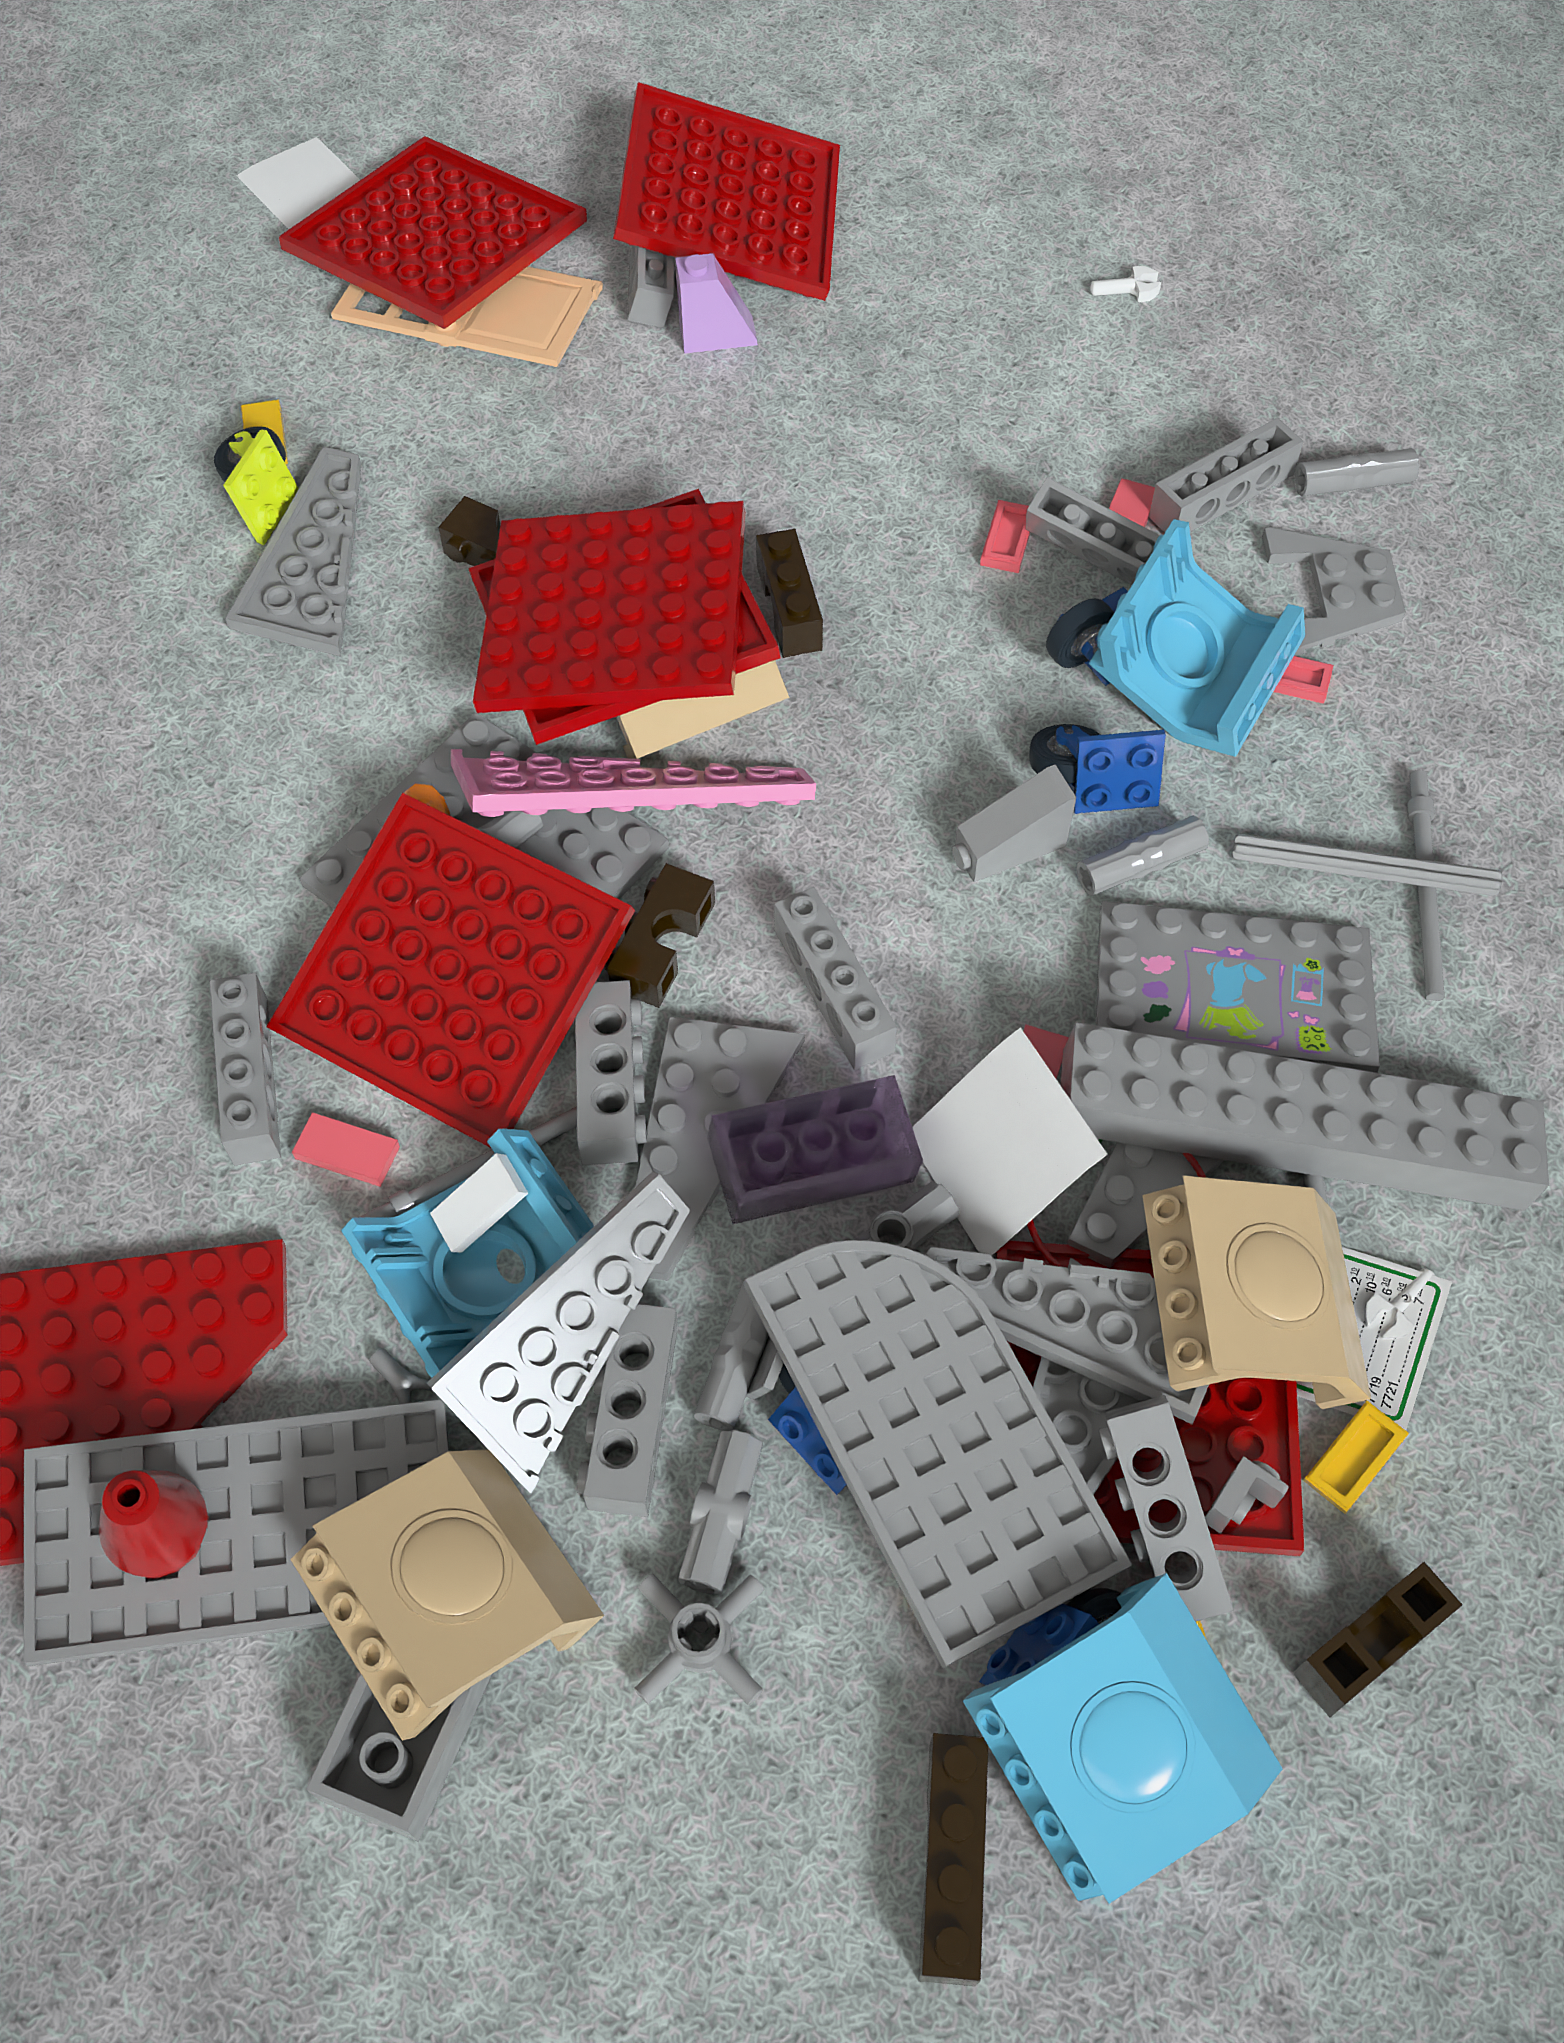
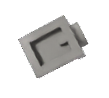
M1243 1456L1206 1514V1523L1219 1533L1223 1531L1230 1520L1240 1525L1255 1499H1258L1270 1508H1274L1284 1497L1289 1487L1280 1480L1279 1474L1272 1467L1260 1461L1251 1462Z

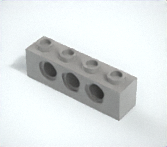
M629 245L628 321L664 328L674 297V257L639 246Z
M1277 417L1156 483L1149 518L1163 532H1166L1173 519L1189 522L1190 532L1293 476L1304 441Z
M1046 477L1026 513L1027 531L1131 585L1135 581L1138 568L1141 564H1146L1153 553L1155 542L1160 536Z
M815 887L775 902L774 931L853 1069H859L895 1053L897 1026Z
M256 972L209 980L221 1143L234 1166L281 1158L270 1029L266 1027L269 1023L266 994Z
M630 980L595 983L575 1018L577 1142L582 1165L638 1162V1144L647 1143L645 1115H637L636 1103H645L644 1076L635 1075V1064L644 1063L642 1036H634V1026L642 1025L641 999L632 998ZM609 1031H615L614 1033H611V1034H604V1033L609 1032ZM607 1070H617L613 1073H604ZM609 1109H619V1111L614 1113H605Z
M637 1304L635 1310L630 1309L618 1331L620 1336L607 1358L606 1365H603L595 1379L594 1394L601 1395L598 1413L590 1412L586 1427V1443L592 1444L589 1462H581L577 1479V1493L584 1494L583 1497L587 1510L640 1517L649 1516L678 1331L676 1308ZM633 1353H642L648 1357L647 1361L639 1367H628L623 1364L624 1359ZM625 1400H634L640 1404V1408L629 1416H622L615 1412L617 1405ZM617 1448H625L633 1453L630 1460L622 1465L608 1463L606 1461L607 1456Z
M1159 1396L1105 1412L1108 1426L1100 1428L1099 1432L1108 1460L1118 1457L1124 1477L1116 1479L1115 1484L1123 1510L1135 1509L1140 1529L1130 1532L1140 1563L1150 1560L1155 1577L1165 1573L1168 1574L1195 1622L1234 1611L1166 1396ZM1149 1447L1158 1450L1162 1454V1460L1155 1470L1142 1472L1133 1466V1457L1140 1449ZM1161 1499L1170 1500L1178 1506L1175 1517L1166 1523H1158L1148 1515L1151 1505ZM1174 1552H1187L1194 1558L1193 1564L1187 1572L1174 1574L1165 1568L1166 1559Z

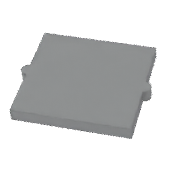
M770 1336L758 1361L756 1373L746 1395L747 1398L753 1400L773 1390L784 1363Z

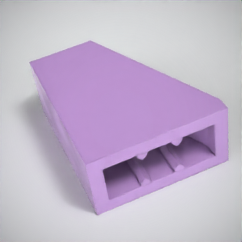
M696 254L675 258L679 326L684 354L758 345L752 314L714 254Z

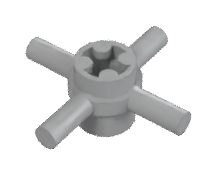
M653 1573L647 1576L641 1582L638 1589L671 1623L668 1632L670 1653L634 1688L636 1693L644 1702L649 1704L684 1669L697 1673L714 1669L747 1705L753 1703L762 1693L763 1689L729 1654L732 1643L729 1624L764 1591L761 1583L750 1574L716 1608L704 1603H694L684 1607ZM692 1627L698 1633H704L710 1628L716 1635L709 1644L704 1646L705 1651H693L690 1640L686 1636Z

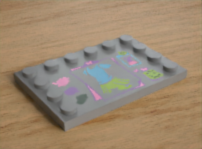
M1102 901L1099 917L1096 1025L1378 1073L1380 1060L1370 930L1363 927Z

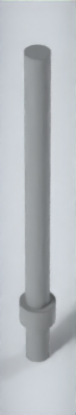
M1415 770L1409 775L1411 799L1407 802L1408 820L1413 823L1415 858L1434 861L1431 821L1435 818L1434 800L1429 797L1427 772ZM1418 885L1426 999L1441 1001L1445 998L1437 892L1436 888Z
M577 1106L529 1130L536 1143L541 1146L576 1128ZM490 1150L409 1192L404 1188L389 1196V1202L360 1217H395L469 1178L492 1157L494 1151Z

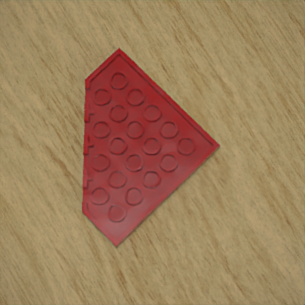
M283 1239L0 1274V1566L24 1563V1449L202 1428L201 1423L221 1402L225 1403L253 1373L251 1370L270 1349L275 1350L288 1336L286 1245Z

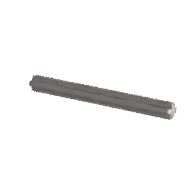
M1244 834L1236 835L1232 852L1233 858L1237 860L1489 896L1498 895L1502 885V872L1494 869Z

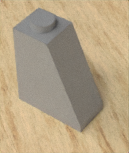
M1056 765L1047 767L957 826L956 842L952 846V854L959 869H966L973 882L1067 846L1076 796Z

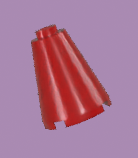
M131 1470L118 1474L107 1484L102 1497L99 1538L106 1556L118 1569L135 1576L160 1578L179 1571L197 1555L201 1548L200 1544L204 1538L206 1528H208L209 1521L205 1500L191 1481L173 1472Z

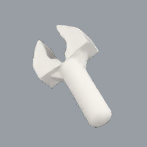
M1146 266L1132 267L1131 276L1128 278L1092 281L1090 292L1093 296L1131 293L1136 296L1138 302L1150 301L1160 292L1161 282H1157L1159 272Z
M1427 1268L1420 1269L1419 1271L1423 1273L1413 1280L1391 1303L1383 1299L1378 1293H1375L1365 1305L1364 1318L1366 1327L1374 1321L1378 1313L1389 1312L1395 1309L1397 1310L1395 1314L1396 1323L1389 1328L1382 1336V1339L1406 1336L1415 1325L1402 1312L1432 1275L1435 1276L1431 1270ZM1407 1294L1410 1296L1411 1301L1404 1302L1401 1296Z

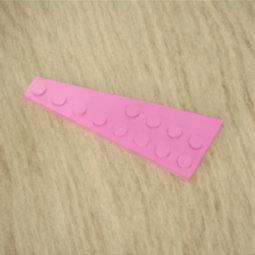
M451 749V767L472 812H478L480 815L488 817L503 815L504 811H522L530 815H542L551 809H566L572 813H587L591 811V808L608 807L614 811L626 812L633 810L634 806H652L659 810H671L676 808V805L693 804L700 808H714L718 806V803H735L744 807H753L763 801H776L783 805H796L800 803V800H815L816 783L803 768L754 766L746 767L745 773H739L736 768L709 763L705 771H699L681 766V761H668L667 768L663 769L640 767V759L578 756L570 757L569 763H561V760L554 756L533 753L532 757H529L527 761H518L510 757H504V752L491 751L489 758L482 759L464 758L462 749Z

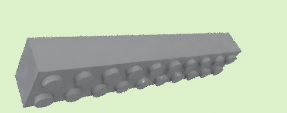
M1079 1022L1075 1023L1063 1049L1061 1087L1097 1139L1179 1153H1190L1197 1156L1523 1211L1549 1186L1543 1101Z

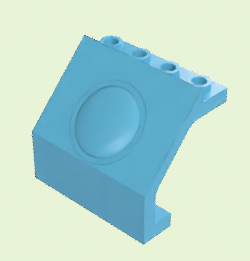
M1173 519L1164 535L1161 534L1157 538L1153 553L1146 564H1141L1138 568L1135 581L1127 594L1124 593L1120 597L1116 611L1109 623H1105L1101 627L1097 638L1098 649L1090 660L1089 665L1175 739L1236 757L1305 638L1304 607L1288 604L1280 618L1258 614L1246 608L1196 564L1193 558L1189 522Z
M498 1129L487 1141L494 1151L492 1157L496 1153L507 1155L528 1194L462 1253L450 1251L430 1212L467 1179L395 1217H353L341 1230L352 1247L351 1250L354 1257L366 1269L376 1285L375 1288L378 1295L390 1307L400 1323L403 1335L412 1342L424 1361L425 1369L431 1378L594 1227L528 1130ZM503 1249L513 1250L523 1261L525 1275L523 1280L517 1284L506 1281L498 1271L497 1255Z
M1167 1573L1126 1588L1117 1597L1122 1607L1117 1613L1038 1664L1014 1676L977 1688L963 1700L1078 1901L1104 1895L1106 1901L1110 1904L1248 1815L1283 1770Z

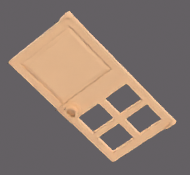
M526 267L446 329L431 322L423 324L400 319L399 317L404 309L392 303L384 315L355 309L366 291L350 283L331 312L332 319L419 337L445 347L461 346L558 367L594 300H597L602 291L603 282Z

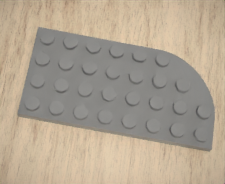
M848 1240L813 1247L745 1279L744 1287L942 1669L1132 1566L989 1308L977 1292L961 1277L928 1256L908 1248L875 1241Z
M439 1399L24 1449L23 1663L27 1666H36L331 1626L290 1559L316 1534L312 1527L314 1524L449 1451L445 1402ZM131 1470L169 1471L185 1477L200 1491L205 1500L209 1515L208 1528H206L204 1538L200 1544L201 1548L197 1555L179 1571L160 1578L135 1576L118 1569L106 1556L99 1538L102 1497L107 1484L118 1474Z

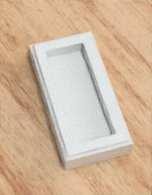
M496 1153L430 1214L450 1251L462 1253L528 1194V1191L507 1155Z

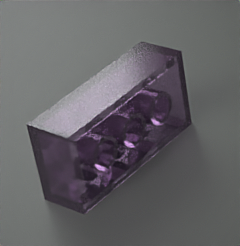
M895 1075L712 1115L707 1137L732 1225L913 1183L923 1163V1158Z

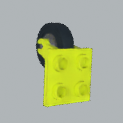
M257 426L240 430L224 440L216 450L214 464L220 477L225 482L224 488L256 542L265 545L299 488L285 464L286 452L278 435L269 428Z

